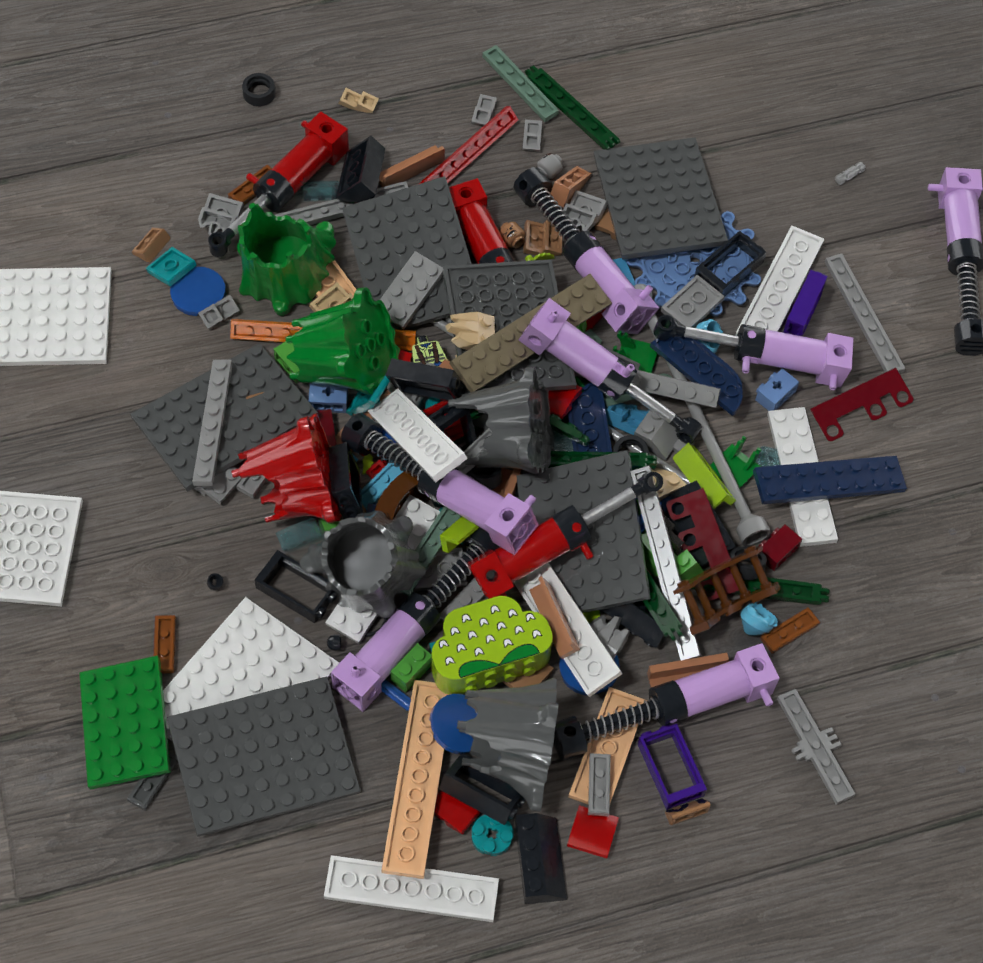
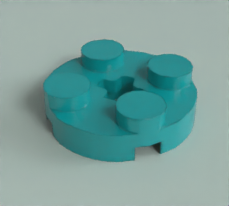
M483 815L472 826L471 840L476 850L480 853L498 856L509 849L513 840V829L509 821L503 825L487 815ZM488 831H496V839L488 838Z

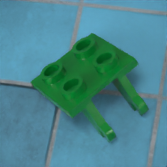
M619 331L617 337L620 339L621 348L617 350V346H614L613 351L641 364L638 370L651 373L657 352L650 347V343L631 339L627 332H625V335H622V331Z
M745 436L738 440L736 446L731 444L723 452V456L739 489L754 475V468L761 467L756 463V459L761 452L759 447L756 449V452L753 451L750 458L741 452L743 444L747 440ZM713 462L710 466H711L712 469L715 471V473L718 475V477L722 480V478H721V476H720V474H719V472H718V470H717V467H716L715 463Z

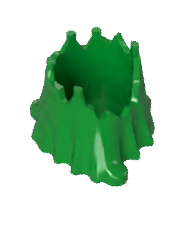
M250 203L247 219L244 223L238 225L240 239L237 244V251L242 261V279L239 292L243 296H252L256 301L269 299L272 302L274 312L279 316H284L290 312L294 304H307L311 302L316 293L321 290L322 280L329 276L326 266L335 260L334 255L331 253V250L336 245L335 231L333 225L327 221L320 222L314 228L300 218L294 220L288 215L278 217L272 212H264L258 204Z
M367 287L358 288L352 300L344 304L292 320V326L302 327V330L296 332L293 336L286 337V342L293 343L294 351L287 355V359L295 363L299 368L298 372L290 373V379L298 380L301 383L345 387L366 395H372L374 389L378 387L386 375L391 358L398 359L400 348L394 341L396 332L391 326V318L383 301H374Z

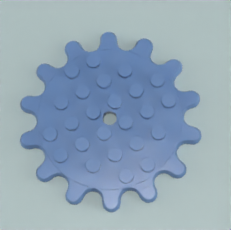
M726 211L721 215L728 240L739 231L749 236L751 240L754 238L753 230H736L732 227L735 219L732 212ZM721 246L626 259V263L629 267L642 270L643 274L636 278L635 285H650L657 291L654 302L661 308L694 278L696 267ZM737 246L711 268L710 271L724 283H727L754 259ZM690 258H697L699 262H691ZM752 272L724 297L723 301H731L736 305L744 304L746 302V295L742 292L741 287L745 285L755 287L760 284L761 277ZM721 303L710 312L712 316L717 317L722 313Z

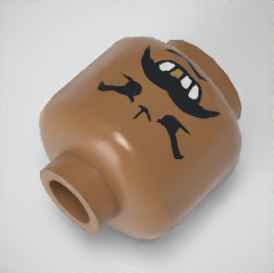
M506 222L500 227V234L508 248H518L524 243L525 232L516 222Z

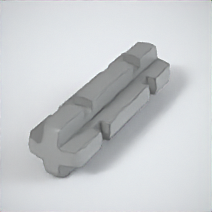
M858 162L855 166L843 171V174L836 175L835 182L838 185L845 183V181L857 176L858 173L860 174L865 171L866 166L862 162Z

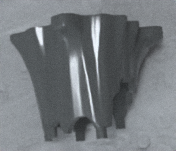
M527 367L519 380L462 394L460 398L448 401L449 407L477 409L479 413H483L477 419H472L473 426L482 428L484 432L488 428L492 431L491 436L484 439L483 447L487 451L479 453L478 457L467 458L465 465H476L477 468H519L534 474L547 471L551 463V448L554 447V433L550 425L548 387L544 386L543 382L539 383L536 367Z
M379 510L361 513L356 518H347L339 521L336 527L330 531H324L323 541L310 545L308 553L300 560V568L308 574L323 573L328 577L325 589L338 593L339 606L349 607L357 613L368 610L373 611L382 618H390L395 613V595L397 592L410 590L415 580L426 574L425 567L419 562V552L408 546V538L413 530L412 520L407 516H400L389 520Z
M551 678L542 683L525 687L467 690L465 692L467 705L475 709L477 716L468 721L458 720L457 729H459V732L472 736L473 743L470 754L480 758H462V765L470 766L481 773L508 783L525 798L531 811L540 812L544 785L547 781L548 768L551 763L558 714V703H556L557 678Z

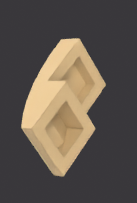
M345 88L338 104L356 111L373 113L379 98L364 91L361 95Z

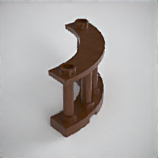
M404 471L384 490L375 510L383 512L389 520H392L409 495L421 501H429L431 499L418 490L417 476L412 477L411 473L407 474Z
M755 545L744 549L745 553L724 561L689 580L686 579L677 583L678 587L673 590V593L675 595L683 592L694 617V624L689 627L692 635L710 629L721 620V616H729L742 609L741 606L750 600L752 603H755L778 593L781 589L778 582L772 584L771 581H768L757 554L763 550L762 546L757 548ZM750 558L761 583L760 589L753 592L747 590L736 563ZM729 567L740 591V598L734 601L728 599L717 572ZM709 576L721 601V607L716 610L712 609L701 584V581ZM693 587L705 611L703 613L704 616L701 615L690 590Z

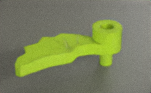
M544 252L542 254L539 253L534 258L532 255H528L525 257V260H550L555 257L553 254Z
M371 454L364 456L362 460L363 475L374 464Z

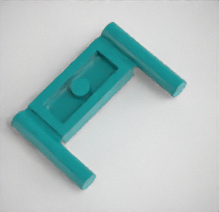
M384 376L372 395L358 392L346 413L349 415H353V413H366L369 409L374 408L380 402L379 398L388 386L389 379Z

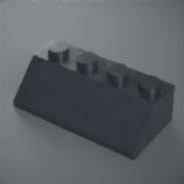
M369 136L346 152L336 194L337 200L363 202L376 196L386 148L372 136Z
M697 480L679 488L660 501L662 503V511L677 537L680 532L691 529L695 525L691 515L677 520L671 519L666 504L670 500L701 489ZM676 502L672 505L671 510L674 514L680 515L684 511V506L682 503ZM710 504L727 551L730 553L736 546ZM690 533L686 534L683 542L687 546H692L696 542V537ZM703 546L689 551L700 567L709 564Z
M643 601L599 610L602 613H607L612 618L614 616L621 617L620 624L628 628L631 634L642 638L644 643L650 647L657 648L667 639Z
M539 813L516 815L515 829L524 904L567 900L557 819Z

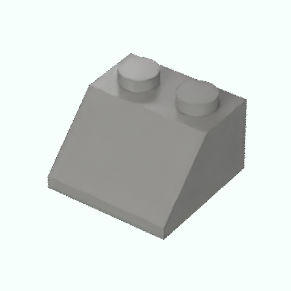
M649 410L634 432V435L645 441L649 452L664 460H667L673 451L674 444L678 440L676 428L651 410Z

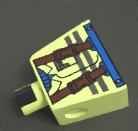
M427 336L418 337V344L412 346V360L414 363L426 365L429 362L439 367L444 359H447L439 342H429Z

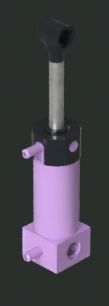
M548 298L535 314L518 341L539 356L544 350H547L615 401L624 392L628 393L674 426L680 441L692 444L702 428L701 424L691 417L680 418L634 385L632 381L637 373L634 365L628 364L621 358L616 357L566 321L571 313Z
M669 315L660 316L653 330L655 337L660 340H667L670 337L674 338L676 335L735 347L734 359L743 361V373H749L750 363H759L816 374L815 383L829 385V389L835 390L837 387L841 388L852 369L853 337L828 333L823 341L741 324L737 336L678 325L677 321Z

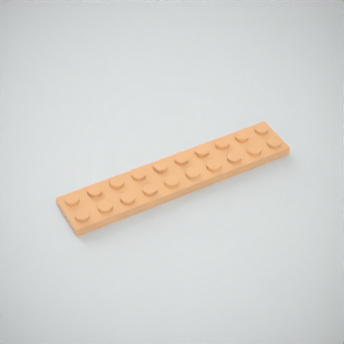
M414 680L381 870L384 874L424 879L444 756V748L433 737L434 734L429 718L434 705L448 695L439 690L434 682Z

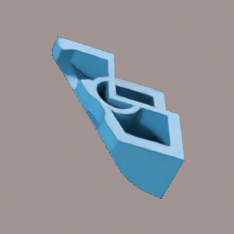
M623 403L611 405L606 409L607 422L611 426L634 435L635 430L650 409L648 411L638 410L637 405H626Z

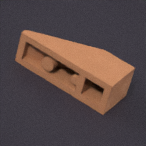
M578 166L574 167L554 182L550 193L551 196L554 197L559 206L564 208L566 203L569 204L575 191L581 190L592 173Z

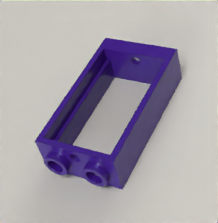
M810 270L787 318L783 333L803 336L821 298L828 276L823 275L821 272Z
M677 724L662 726L655 732L647 731L641 734L637 745L666 810L705 796L707 788ZM672 737L694 786L668 795L647 746Z

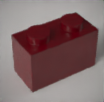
M786 524L780 529L777 527L770 535L771 538L768 541L763 540L759 545L763 547L762 552L766 556V565L773 571H776L800 547L802 538Z

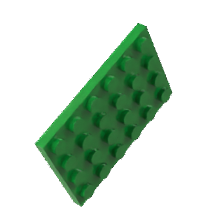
M159 656L79 672L88 788L91 790L171 773Z

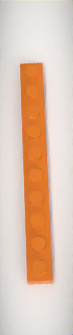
M231 319L230 339L285 342L287 336H293L296 332L302 330V327H293L292 323ZM395 330V344L400 350L412 351V346L416 344V331Z

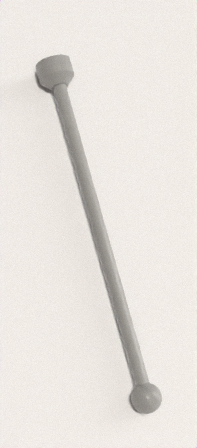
M636 284L634 288L644 290L647 285ZM656 314L647 322L653 335V330L658 320ZM666 361L674 378L687 381L681 372ZM685 401L692 417L702 426L700 434L725 486L736 499L734 505L741 518L736 532L742 545L752 546L762 542L771 534L765 518L751 514L699 404Z

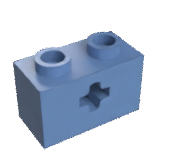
M782 368L778 373L774 372L766 384L762 383L757 388L755 400L768 411L777 410L796 392L799 381Z
M310 383L308 402L316 411L331 409L334 413H346L348 388Z

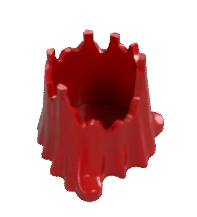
M317 413L311 417L300 418L297 421L296 428L238 454L239 459L247 460L241 467L231 471L233 478L263 475L268 481L274 483V488L267 495L260 497L261 504L268 502L275 504V515L266 517V523L303 516H314L324 519L327 523L340 521V517H342L331 495L328 447L332 446L327 441L325 430Z

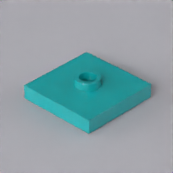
M171 247L146 267L147 273L171 287L197 264L192 258Z

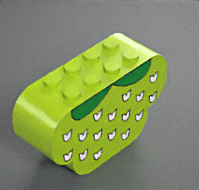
M497 596L454 609L445 617L443 637L438 639L432 648V675L436 686L448 695L465 694L467 690L475 691L484 687L491 688L503 681L510 682L515 680L516 677L534 674L535 671L545 667L550 659L553 635L548 621L537 612H522L520 605L514 599L507 596Z

